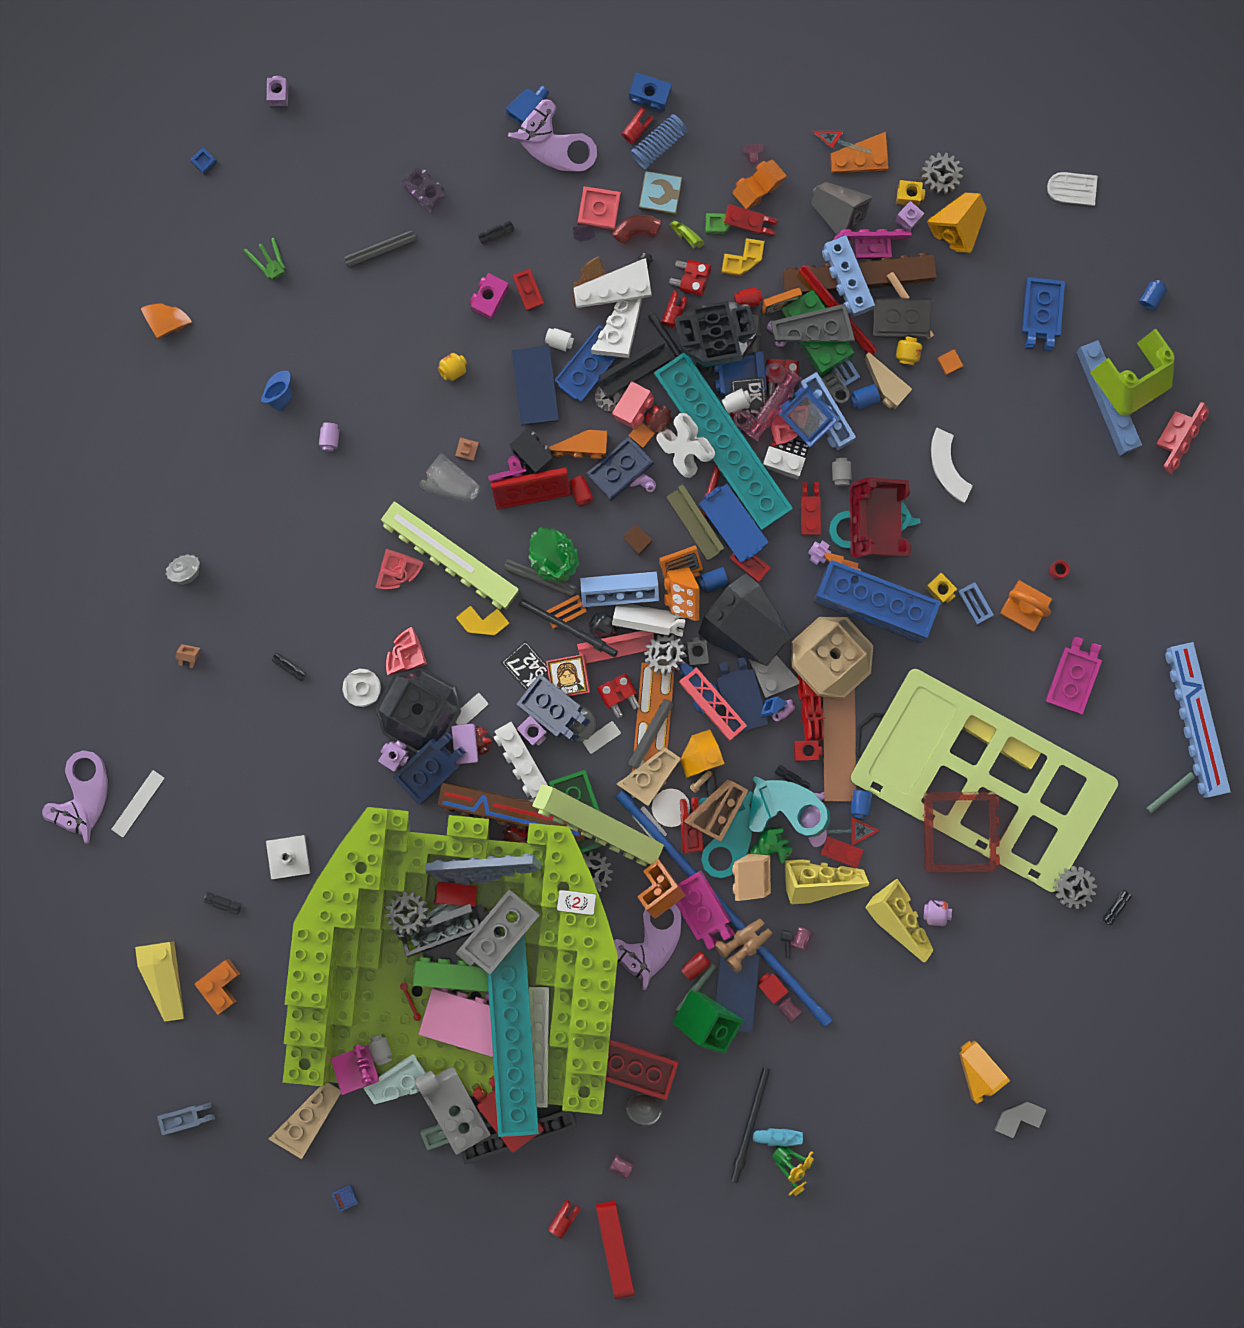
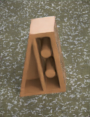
M726 780L683 822L721 842L749 790L733 781Z

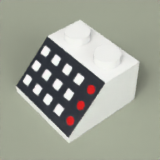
M772 436L763 465L766 470L798 480L809 446L806 442L797 439L777 445Z

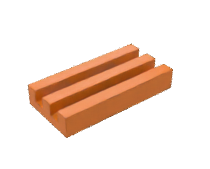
M576 595L546 612L551 614L577 601L578 603L554 615L559 618L580 607V611L563 619L567 623L587 611L583 607L579 595ZM550 623L553 629H555V628L558 627V626H556V625Z

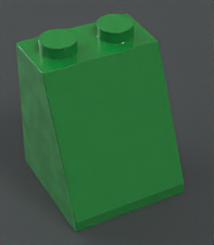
M691 989L672 1023L698 1046L725 1054L744 1020L704 993Z

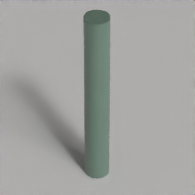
M1191 772L1151 803L1146 810L1152 814L1195 779V776Z
M711 963L691 989L699 991L717 967ZM689 992L686 994V996L683 998V1000H682V1001L680 1002V1004L677 1006V1008H676L677 1011L680 1010V1008H681L682 1004L684 1003V1001H685L687 995L689 994Z

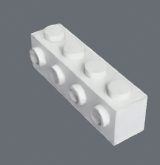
M509 722L495 730L496 736H494V739L499 747L503 745L506 751L503 755L507 762H512L516 769L513 772L518 780L522 779L525 786L522 788L527 797L532 796L534 799L541 785H548L513 723Z

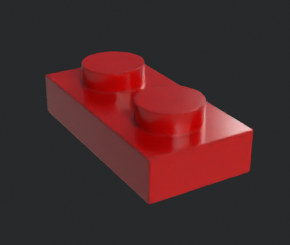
M530 269L512 275L526 312L544 305Z
M734 553L729 558L758 583L771 568L756 555L740 563Z
M827 836L820 854L857 868L863 850Z

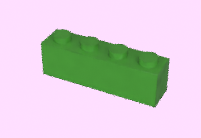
M419 957L418 960H413L411 984L413 986L489 992L487 972L478 964L469 966L463 960H458V963H450V959L441 958L438 959V962H433L428 957Z

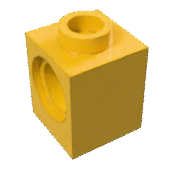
M900 180L896 204L907 205L911 201L914 205L919 206L921 200L924 201L925 189H922L923 183ZM907 191H914L916 196L910 197Z
M942 573L925 587L936 600L941 601L940 604L944 601L948 603L956 596L954 594L957 590L956 587ZM939 585L946 587L947 593L945 595L938 592Z

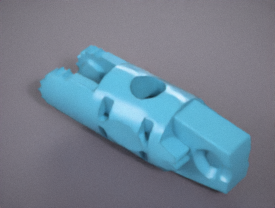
M768 1128V1130H756L753 1133L752 1140L755 1143H765L768 1146L787 1147L802 1145L803 1133L788 1129Z

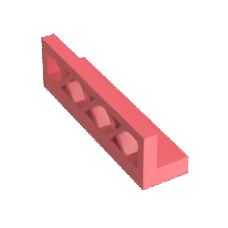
M638 631L601 639L608 646L618 650L616 657H612L603 651H597L587 642L577 644L579 655L584 654L586 664L646 652L649 651L646 645L653 644L651 639H654V632Z
M697 667L679 681V684L729 741L747 726ZM694 674L700 677L701 687H694L689 681ZM703 690H711L713 692V702L704 699L702 696ZM715 704L726 707V716H719L717 714ZM730 712L733 717H729L728 713ZM728 719H736L741 726L733 732L728 726Z

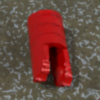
M642 107L621 133L622 137L631 144H635L654 119L650 115L643 124L639 122V119L645 113Z
M676 291L672 292L661 321L663 325L676 329L675 318L682 315L688 301V297L683 296L679 305L676 306L675 303L679 294Z
M565 1200L548 1228V1231L563 1239L580 1211L579 1206H574L566 1217L565 1215L571 1207V1202Z

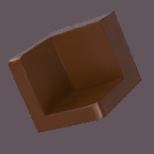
M636 524L623 536V539L633 548V551L638 556L652 543V539Z

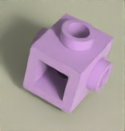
M391 741L383 746L381 750L383 754L378 762L394 772L398 771L401 766L404 767L408 762L410 751L406 749L407 745L401 741Z

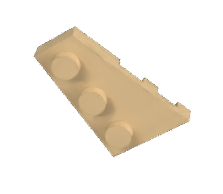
M663 748L625 779L618 782L617 785L649 806L681 758L667 748Z

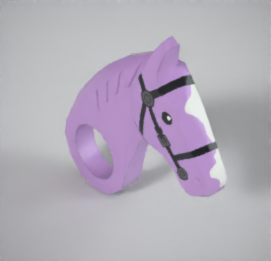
M549 99L542 100L523 122L518 132L508 134V137L519 141L537 160L560 171H585L594 164L597 157L596 145L587 135L583 133L570 135L553 134L552 117L555 114L556 105ZM574 141H581L588 147V159L582 164H575L568 157V147Z
M80 751L74 753L68 759L65 768L74 799L59 805L47 803L42 810V815L47 821L70 832L82 835L84 844H89L91 830L101 816L106 802L108 778L103 760L96 753ZM89 758L96 766V773L91 780L83 782L76 777L74 768L79 760Z
M676 904L670 907L674 914L673 923L669 928L663 930L657 929L652 925L650 921L651 914L645 909L643 913L644 943L627 944L619 939L614 940L618 953L617 961L631 974L641 980L642 990L646 991L651 977L666 964L678 943L681 931V912Z

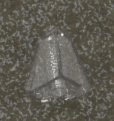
M442 453L427 470V480L423 479L419 484L420 489L425 492L468 502L470 499L474 500L480 492L478 491L479 485Z

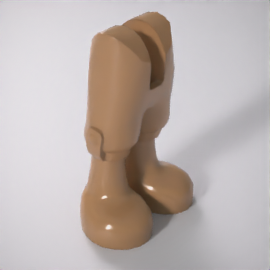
M761 918L749 924L741 931H737L732 941L728 943L719 941L714 945L724 959L738 946L744 945L741 950L726 960V963L736 973L742 970V960L747 955L756 954L757 949L773 934L768 928L761 932L759 936L756 935L755 931H758L765 924Z

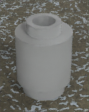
M836 458V462H832V478L835 481V486L850 485L852 480L851 462L847 461V458Z
M381 1034L370 1038L371 1042L367 1044L373 1061H376L377 1065L391 1061L392 1052L387 1038L382 1037Z

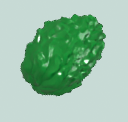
M540 527L538 532H534L531 535L532 538L530 539V555L528 559L531 560V567H534L538 572L537 575L543 577L544 580H552L553 582L567 581L571 575L575 574L576 568L579 566L578 549L573 547L572 539H568L566 534L559 532V530L555 531L553 528L544 529Z

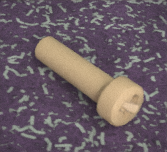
M706 771L696 783L690 786V789L697 793L701 785L712 773Z

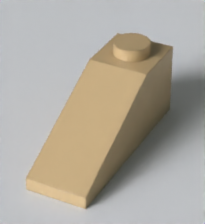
M868 352L864 360L879 395L883 399L882 402L888 408L896 409L909 395L912 388Z

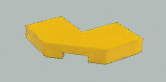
M746 238L743 256L724 254L721 274L741 276L762 261L765 241Z
M471 606L456 617L468 633L495 636L510 624L498 608L484 620L480 618Z

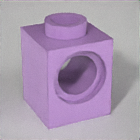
M282 76L267 78V102L269 106H288V82L286 78ZM275 88H282L281 92L273 93Z
M910 201L899 212L895 221L907 232H911L922 220L924 212Z
M531 715L517 728L532 746L535 744L539 746L546 740L545 735L547 732ZM531 727H536L539 730L538 735L534 738L528 736V730Z

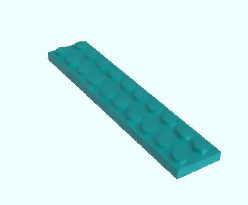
M683 353L654 372L655 377L679 412L688 414L697 425V438L704 437L709 441L715 451V456L712 460L759 529L763 530L793 509L690 357Z
M524 933L491 974L487 973L498 1137L539 1134Z

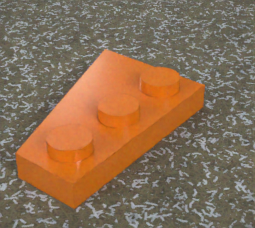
M886 132L831 153V174L887 171Z

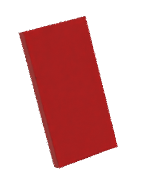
M566 468L491 482L496 510L571 495Z

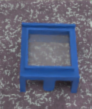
M809 386L805 389L801 387L794 394L796 398L792 402L788 400L783 404L779 415L811 448L841 419Z

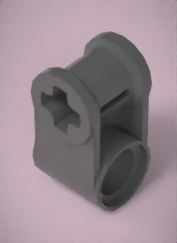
M833 369L830 374L821 378L837 407H843L847 404L850 393L837 371ZM842 393L846 398L838 400L835 395Z

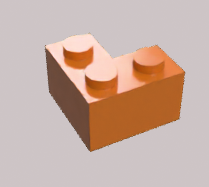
M659 859L643 871L652 883V886L637 897L654 919L686 896Z
M227 959L197 981L195 986L216 1014L219 1015L237 1002L226 986L241 974L231 960Z

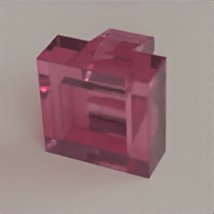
M763 144L742 146L743 153H749V162H758V152H763Z

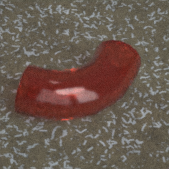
M633 215L624 219L611 235L617 241L626 245L636 234L644 233L654 238L659 232L663 221L649 215Z

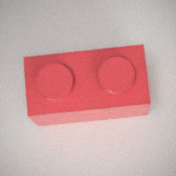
M631 381L612 414L617 421L636 429L643 422L646 411L652 407L654 396L650 390Z

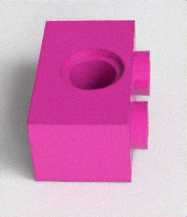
M488 273L486 278L482 277L478 286L480 289L477 294H473L470 304L472 311L492 321L509 289V284ZM490 292L493 294V297L490 300H486L483 298L485 293Z

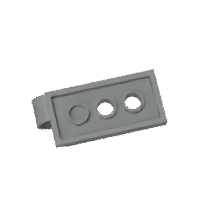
M510 888L455 954L469 966L475 962L488 974H491L541 913ZM508 912H515L518 915V919L510 921L507 917ZM497 926L505 929L504 936H498L495 933Z
M453 1066L436 1076L431 1070L414 1080L456 1155L491 1135ZM458 1106L460 1112L457 1115H451L449 1113L450 1107ZM463 1122L469 1124V1129L466 1132L458 1130L459 1125Z

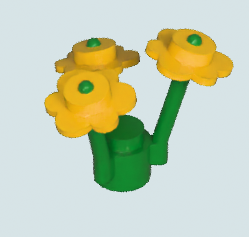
M780 1146L774 1152L772 1158L794 1187V1190L788 1195H801L802 1191L805 1190L803 1186L807 1182L805 1181L799 1186L795 1182L800 1181L804 1177L806 1169H810L813 1166L814 1158H812L814 1152L811 1151L808 1157L805 1158L789 1147L785 1149ZM791 1155L803 1161L804 1164L794 1167L790 1163L792 1161ZM786 1166L791 1170L790 1174L785 1169Z

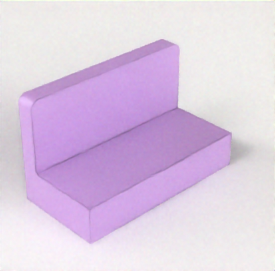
M475 725L451 726L454 752L459 747L466 751L456 763L468 764L478 762Z

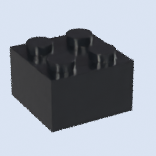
M526 429L510 443L511 452L519 458L532 474L545 472L554 464L553 452L548 446L540 444V438L535 432L532 431L530 433Z

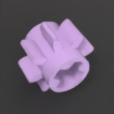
M823 540L820 544L815 541L808 552L811 555L809 560L816 565L819 561L824 564L826 561L824 558L825 552L831 553L828 550L830 545Z

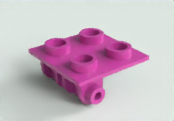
M511 456L508 459L510 470L490 475L488 478L489 481L504 480V477L512 475V478L523 475L526 468L525 466L521 467L517 456Z
M360 1044L353 1047L354 1050L331 1058L342 1095L380 1082L368 1045L363 1047Z

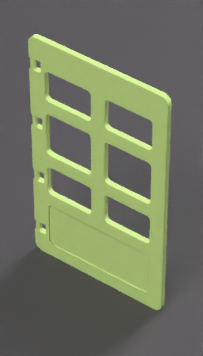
M912 669L907 674L851 774V780L854 784L872 792L879 798L1050 892H1054L1053 887L1058 886L1054 881L1055 879H1060L1058 873L1064 874V868L1070 870L1118 787V781L1112 775L919 669ZM970 715H974L996 728V732L976 765H971L950 753L952 745ZM1009 737H1014L1047 756L1046 762L1028 793H1022L989 774L992 765ZM943 765L967 778L964 788L948 815H943L921 802L936 773ZM1060 765H1065L1086 777L1084 786L1066 815H1062L1040 802ZM873 781L883 786L880 792L870 787ZM981 787L1018 806L1015 816L999 843L986 839L960 823ZM925 810L935 815L933 821L923 816ZM1032 815L1041 818L1058 829L1037 865H1033L1011 851ZM978 839L988 844L985 850L975 845ZM1031 868L1041 873L1038 879L1028 874Z

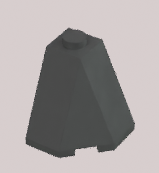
M824 182L814 188L811 204L838 235L841 230L846 229L855 232L857 229L855 225L860 219H864L868 212L872 196Z

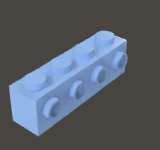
M845 235L825 243L822 254L825 261H829L831 266L829 268L830 274L833 279L836 278L838 283L836 288L839 295L844 297L845 303L843 304H846L847 312L853 318L873 310L875 306L847 236Z
M816 372L802 380L799 388L803 387L805 389L810 386L841 419L827 432L829 436L827 440L831 447H835L838 451L854 442L856 436L818 373ZM806 397L809 403L808 409L812 415L817 416L819 420L817 423L820 427L828 418Z
M657 572L580 578L583 607L659 601Z

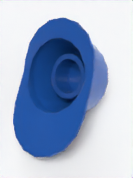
M286 370L280 371L268 380L261 397L262 403H268L272 408L283 411L286 404L292 398L289 388L290 372Z

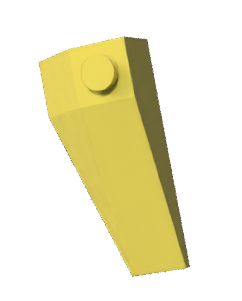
M804 859L785 860L784 863L786 892L791 904L812 903L869 885L865 872L862 869L845 866L838 868L828 867L827 863L822 862L821 865L811 864L810 860Z
M896 879L875 894L865 908L877 924L924 963L932 954L933 948L925 930L920 928L917 922V912L912 911L908 902L911 900L909 894L899 880Z
M175 942L135 947L138 968L164 1022L184 1019Z

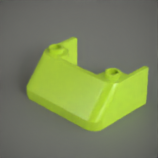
M1154 329L1137 343L1154 367V371L1138 380L1136 375L1129 370L1119 373L1111 360L1107 358L1090 372L1121 416L1131 415L1168 391L1173 385L1175 357L1157 329Z

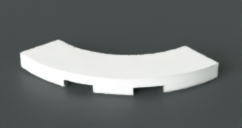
M936 428L931 442V458L935 475L952 497L965 503L973 485L960 477L952 463L951 443L954 435Z

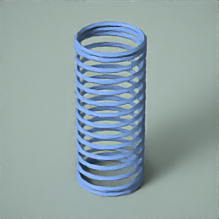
M671 114L667 121H664L657 129H654V132H651L648 138L646 137L645 140H642V143H639L635 149L631 150V155L642 168L647 169L650 163H653V160L656 161V157L660 158L659 154L663 155V152H666V149L669 150V146L672 147V144H675V141H678L681 135H686V126L676 115Z

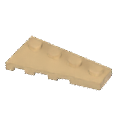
M330 1082L320 1086L269 1140L302 1159L341 1095L340 1088Z

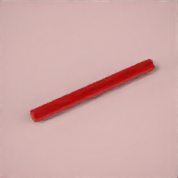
M803 265L798 270L828 308L839 305L807 265ZM849 317L854 339L866 354L869 352L873 355L877 349Z

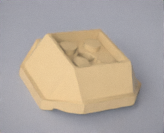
M819 617L791 642L792 668L818 696L844 699L871 674L873 645L848 617ZM830 652L836 653L837 659H833Z

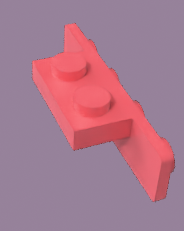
M1200 403L1193 417L1175 411L1159 438L1157 445L1171 451L1164 464L1167 473L1172 474L1179 467L1182 456L1187 453L1192 439L1199 432V427L1207 419L1209 410L1205 403Z

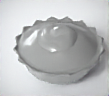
M187 554L174 558L173 562L169 563V567L166 568L167 572L165 575L167 579L180 585L192 582L199 574L200 562L198 557Z

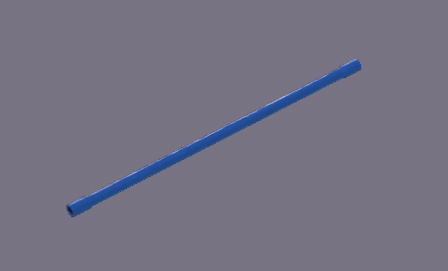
M622 790L615 798L637 819L656 841L664 845L663 849L688 877L697 873L690 863L640 810L634 800ZM714 891L729 916L730 923L737 931L747 927ZM764 945L757 949V953L806 1005L822 1026L826 1027L833 1019L811 998Z

